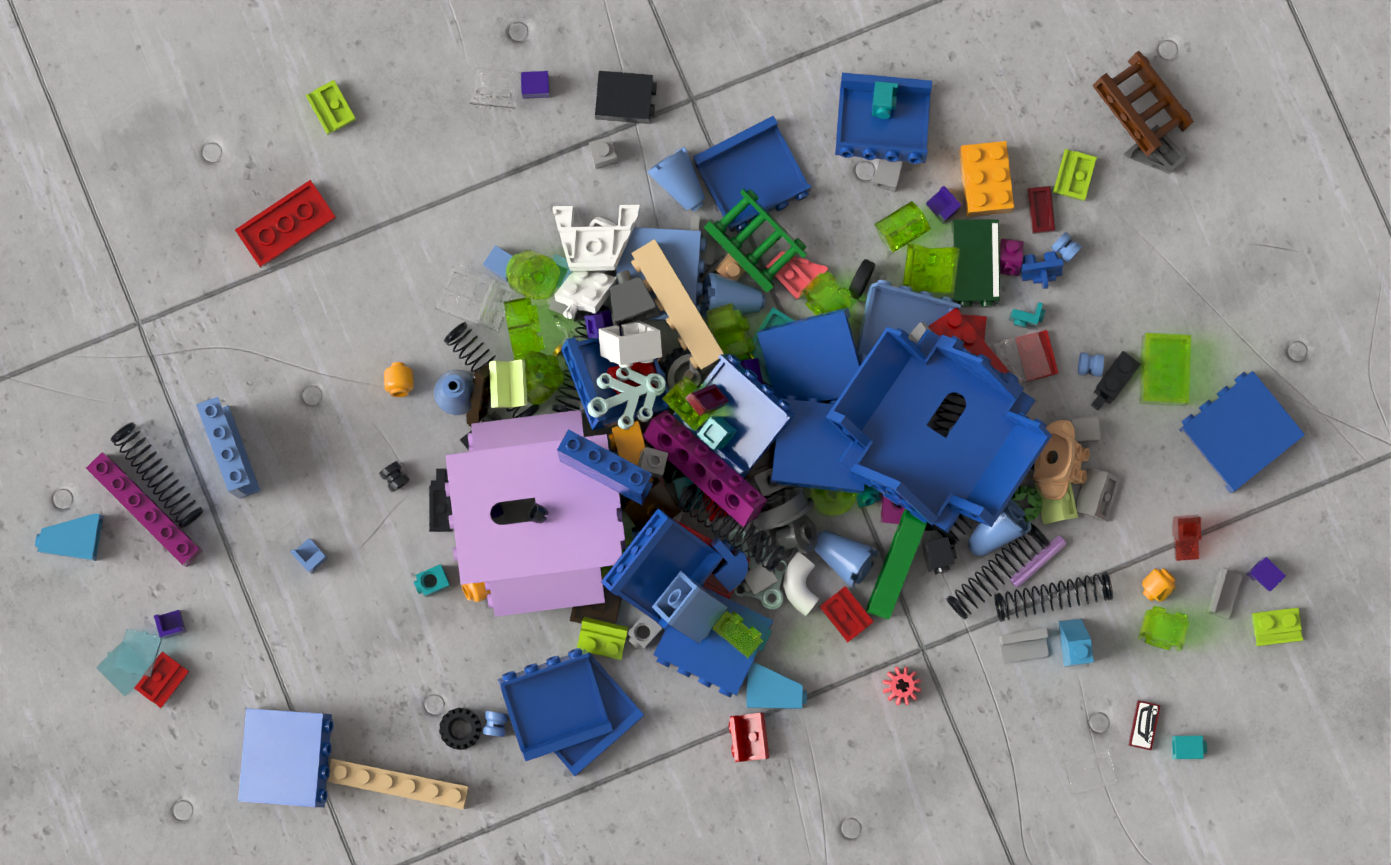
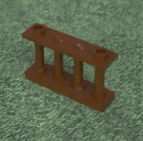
M1137 51L1128 60L1131 65L1114 78L1105 73L1092 86L1146 157H1148L1162 145L1159 141L1160 138L1177 126L1184 132L1194 121L1190 113L1183 108L1150 65L1147 57L1143 56L1140 51ZM1137 73L1145 84L1129 95L1124 96L1118 85ZM1151 91L1158 102L1141 114H1138L1131 104ZM1162 109H1165L1172 120L1155 132H1152L1145 121Z

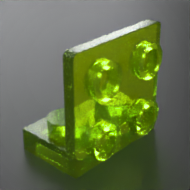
M915 243L908 244L903 286L913 288L912 291L920 293V291L953 293L959 248H928Z

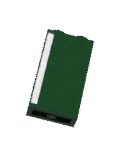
M999 219L953 220L951 223L954 255L953 303L961 304L960 308H970L972 304H981L983 308L995 307V304L1000 302Z

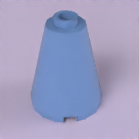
M684 146L675 151V154L667 156L654 165L647 173L686 211L691 209L694 212L704 205L702 200L705 199L688 151Z
M709 273L706 275L703 284L704 302H701L702 316L715 318L758 313L761 308H764L766 298L765 295H762V291L715 273Z
M451 370L444 373L437 380L434 388V397L437 405L443 411L452 415H461L469 412L472 404L470 396L474 390L473 376L463 370Z
M1010 499L992 527L983 523L978 524L968 539V548L976 556H985L1027 534L1031 530L1030 521L1025 522L1023 517L1026 514Z
M827 530L817 533L815 551L848 586L854 589L855 583L859 585L871 570L873 563L870 561L872 556L877 558L878 550Z

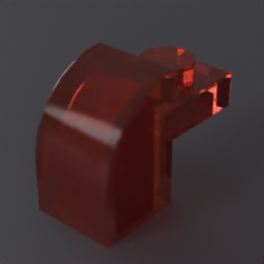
M1199 515L1174 516L1172 535L1174 536L1175 560L1199 559V540H1202L1201 517Z

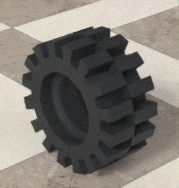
M455 708L448 711L442 717V721L439 724V734L442 741L447 746L457 750L468 749L475 745L482 731L478 716L465 708ZM457 720H464L469 725V733L463 738H457L452 733V725Z

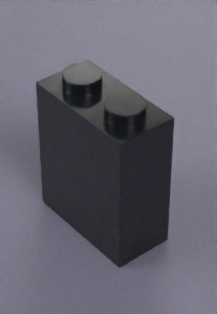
M599 71L595 120L649 124L650 117L654 118L655 104H651L652 95L656 96L657 82H653V75Z

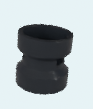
M398 461L391 463L379 472L382 479L388 480V488L391 492L397 491L410 481L407 474L401 472V465Z

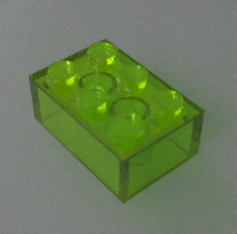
M1145 333L1142 336L1139 404L1186 406L1189 404L1191 335Z

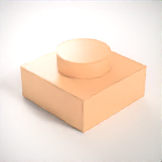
M729 253L715 268L719 275L735 281L745 272Z

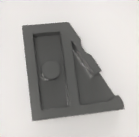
M1156 125L1151 129V131L1155 132L1160 127ZM1167 135L1159 139L1162 145L1148 157H1146L1137 143L1124 153L1127 158L1168 174L1187 159V156Z

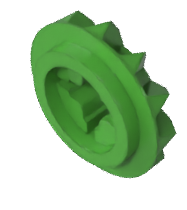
M1019 486L1011 500L1023 501L1026 494H1028V503L1034 506V508H1025L1024 513L1026 515L1023 519L1025 522L1032 521L1038 517L1042 510V498L1032 487Z

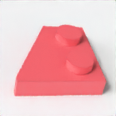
M781 251L765 268L768 270L785 252ZM794 256L774 277L798 300L828 271V268Z

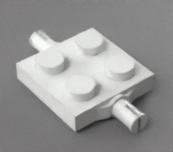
M607 270L572 271L555 294L557 302L568 306L563 313L564 317L571 319L578 310L596 314L610 295V288L617 285V278L604 274Z

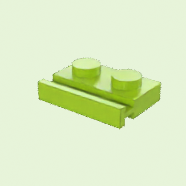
M334 80L305 95L327 136L356 121Z
M1065 148L1052 193L1084 202L1097 157L1077 151H1070Z
M1299 607L1252 613L1256 646L1303 641Z
M583 617L577 648L585 649L588 653L621 660L628 627Z

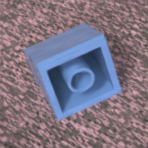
M682 571L678 573L652 606L669 625L698 644L709 635L712 627L717 621L722 619L728 608L717 597Z

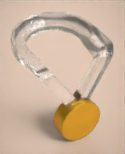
M553 314L550 318L551 321L566 334L561 344L552 353L557 358L562 353L561 348L566 339L575 336L576 331L564 319Z

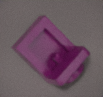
M1001 238L999 249L1000 274L1019 276L1023 259L1024 241Z

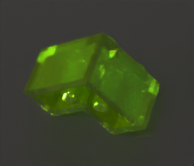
M530 297L503 301L514 361L525 360V362L542 359L541 350H544L545 346L543 336L538 337L537 332L541 331L537 305H532Z
M730 303L706 311L711 333L718 339L719 346L724 354H733L740 361L755 358L753 351L756 350L753 338L749 337L748 330L751 329L750 322L747 317L743 316L740 309H737Z

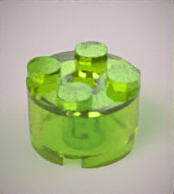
M530 249L523 250L519 254L516 253L509 260L506 267L509 287L516 293L533 300L549 298L558 283L560 268L553 259Z
M828 271L824 274L819 273L799 293L801 299L805 296L807 299L805 305L815 316L851 306V292L845 287L841 288L835 282V277Z
M529 351L522 359L525 360L527 402L541 405L564 382L563 373L558 365L559 360L554 355Z
M810 488L809 497L814 501L813 508L820 515L831 518L847 513L857 497V493L838 491L839 494L833 499L832 496L827 494L830 490Z
M1153 606L1152 609L1146 610L1144 613L1138 639L1146 638V644L1157 648L1170 650V647L1174 646L1177 647L1176 651H1182L1190 622L1187 621L1188 616L1177 612L1173 615L1166 613V609L1163 607Z

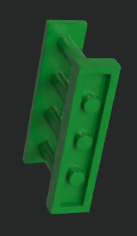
M743 188L740 193L744 198L720 221L714 222L711 219L705 224L704 228L768 293L774 287L772 282L774 280L773 276L797 253L804 258L807 255L805 251L807 246L799 238L795 240L757 201L759 197L752 189L747 191ZM751 204L760 214L736 237L730 238L725 233L726 227ZM767 220L775 231L754 252L746 255L740 249L742 243ZM783 237L792 247L768 270L764 269L762 271L756 265L758 263L757 260Z

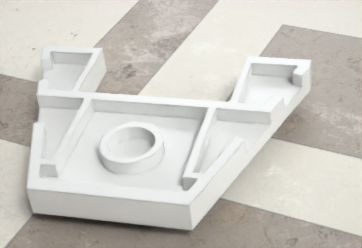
M620 205L618 226L573 227L575 211L573 206H553V213L570 271L616 270L640 216V205Z

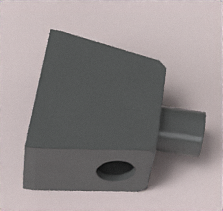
M621 271L616 275L619 284L610 288L613 318L619 328L622 329V324L644 321L660 315L640 277L632 279L629 271Z

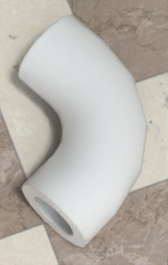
M797 552L784 572L783 587L790 603L796 610L806 616L819 600L806 585V579L815 565Z

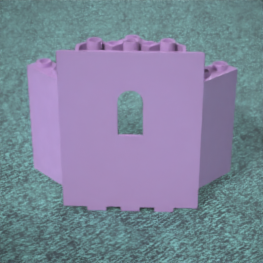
M576 410L471 424L472 433H468L469 452L445 455L449 481L445 483L446 496L451 498L452 515H449L450 529H454L456 547H453L454 561H458L461 585L485 582V589L491 592V594H487L488 606L493 608L495 617L605 603L604 588L601 583V567L614 565L622 555L621 549H626L620 494L560 462L557 452L568 429L584 437L581 411ZM607 434L584 437L609 450ZM535 498V502L547 508L549 512L548 515H545L547 520L541 524L530 521L498 525L494 523L490 516L492 507L497 503Z

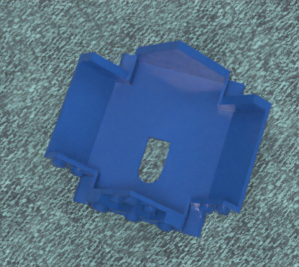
M886 327L826 416L851 441L838 461L849 467L850 471L856 474L855 477L883 493L884 497L896 505L900 504L903 508L910 511L911 515L925 524L926 522L931 525L935 524L948 533L959 515L962 514L992 527L1052 437L1051 433L1046 429L1047 425L1039 419L1033 421L1027 416V413L1035 403V399L1023 392L1024 388L1017 382L1019 380L1018 377L1010 372L1006 374L999 372L990 364L991 360L983 354L978 356L972 354L963 347L964 342L956 336L950 338L941 335L939 337L926 329L918 343L909 340V334L903 329L897 328L895 330ZM951 393H958L964 397L966 408L945 438L928 427L927 424L945 397Z

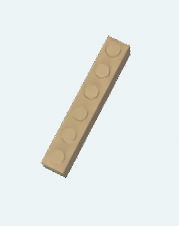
M654 239L632 252L634 260L631 263L638 273L643 272L646 277L643 283L649 292H655L658 297L654 300L660 311L665 310L669 318L666 321L672 331L677 329L681 337L677 339L684 350L689 349L692 356L689 359L696 370L700 368L704 373L716 366L721 360L718 358L719 355L724 353L656 240Z
M331 759L330 774L327 782L458 809H465L470 786L338 759Z

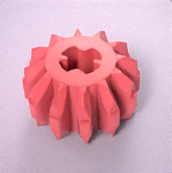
M895 667L896 676L889 671L887 676L892 680H883L882 682L885 685H890V688L883 689V693L891 691L892 694L887 699L891 701L896 696V705H900L901 698H903L905 705H909L908 696L915 701L917 696L912 692H921V688L914 687V684L920 683L921 679L913 681L912 678L916 675V672L913 671L908 676V667H904L902 674L899 667ZM898 680H902L903 683L907 682L906 692L902 693L901 689L897 690Z

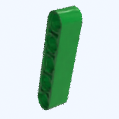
M906 509L901 516L866 608L867 613L889 620L926 527L924 522L911 515L910 511Z

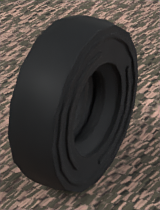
M868 259L862 261L849 287L848 295L857 300L861 297L874 271V262Z

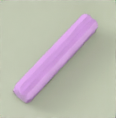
M1061 536L1053 539L1048 547L1042 549L1038 555L1032 558V561H1029L1025 567H1022L1018 573L1012 576V579H1010L1011 583L1017 588L1020 587L1066 546V541Z

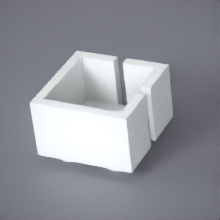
M641 321L622 324V336H620L618 325L599 329L600 356L609 359L610 362L619 364L620 367L633 366L634 362L650 363L655 358L662 357L660 330Z

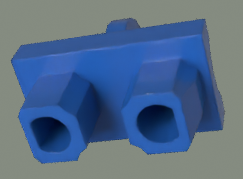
M1055 251L1046 252L1044 254V262H1036L1035 255L1033 254L1024 255L1021 270L1022 282L1033 280V284L1041 283L1043 289H1048V282L1056 281L1057 276L1063 275V259H1059Z

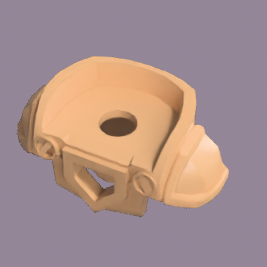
M1066 420L1052 422L1046 427L1052 437L1035 461L1033 481L1036 483L1041 494L1051 500H1061L1067 492L1069 482L1085 484L1087 479V473L1085 470H1081V465L1083 461L1089 460L1090 450L1089 448L1081 447V444L1074 440V426L1070 421ZM1052 451L1058 453V460L1054 464H1052Z

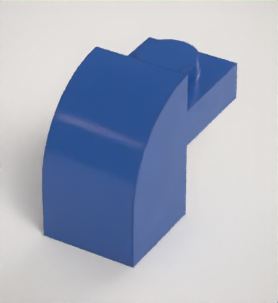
M716 537L710 544L723 557L724 561L713 570L712 574L731 592L744 580L748 571V561L745 554L740 551V548L731 553L734 548L726 542V539L721 541Z

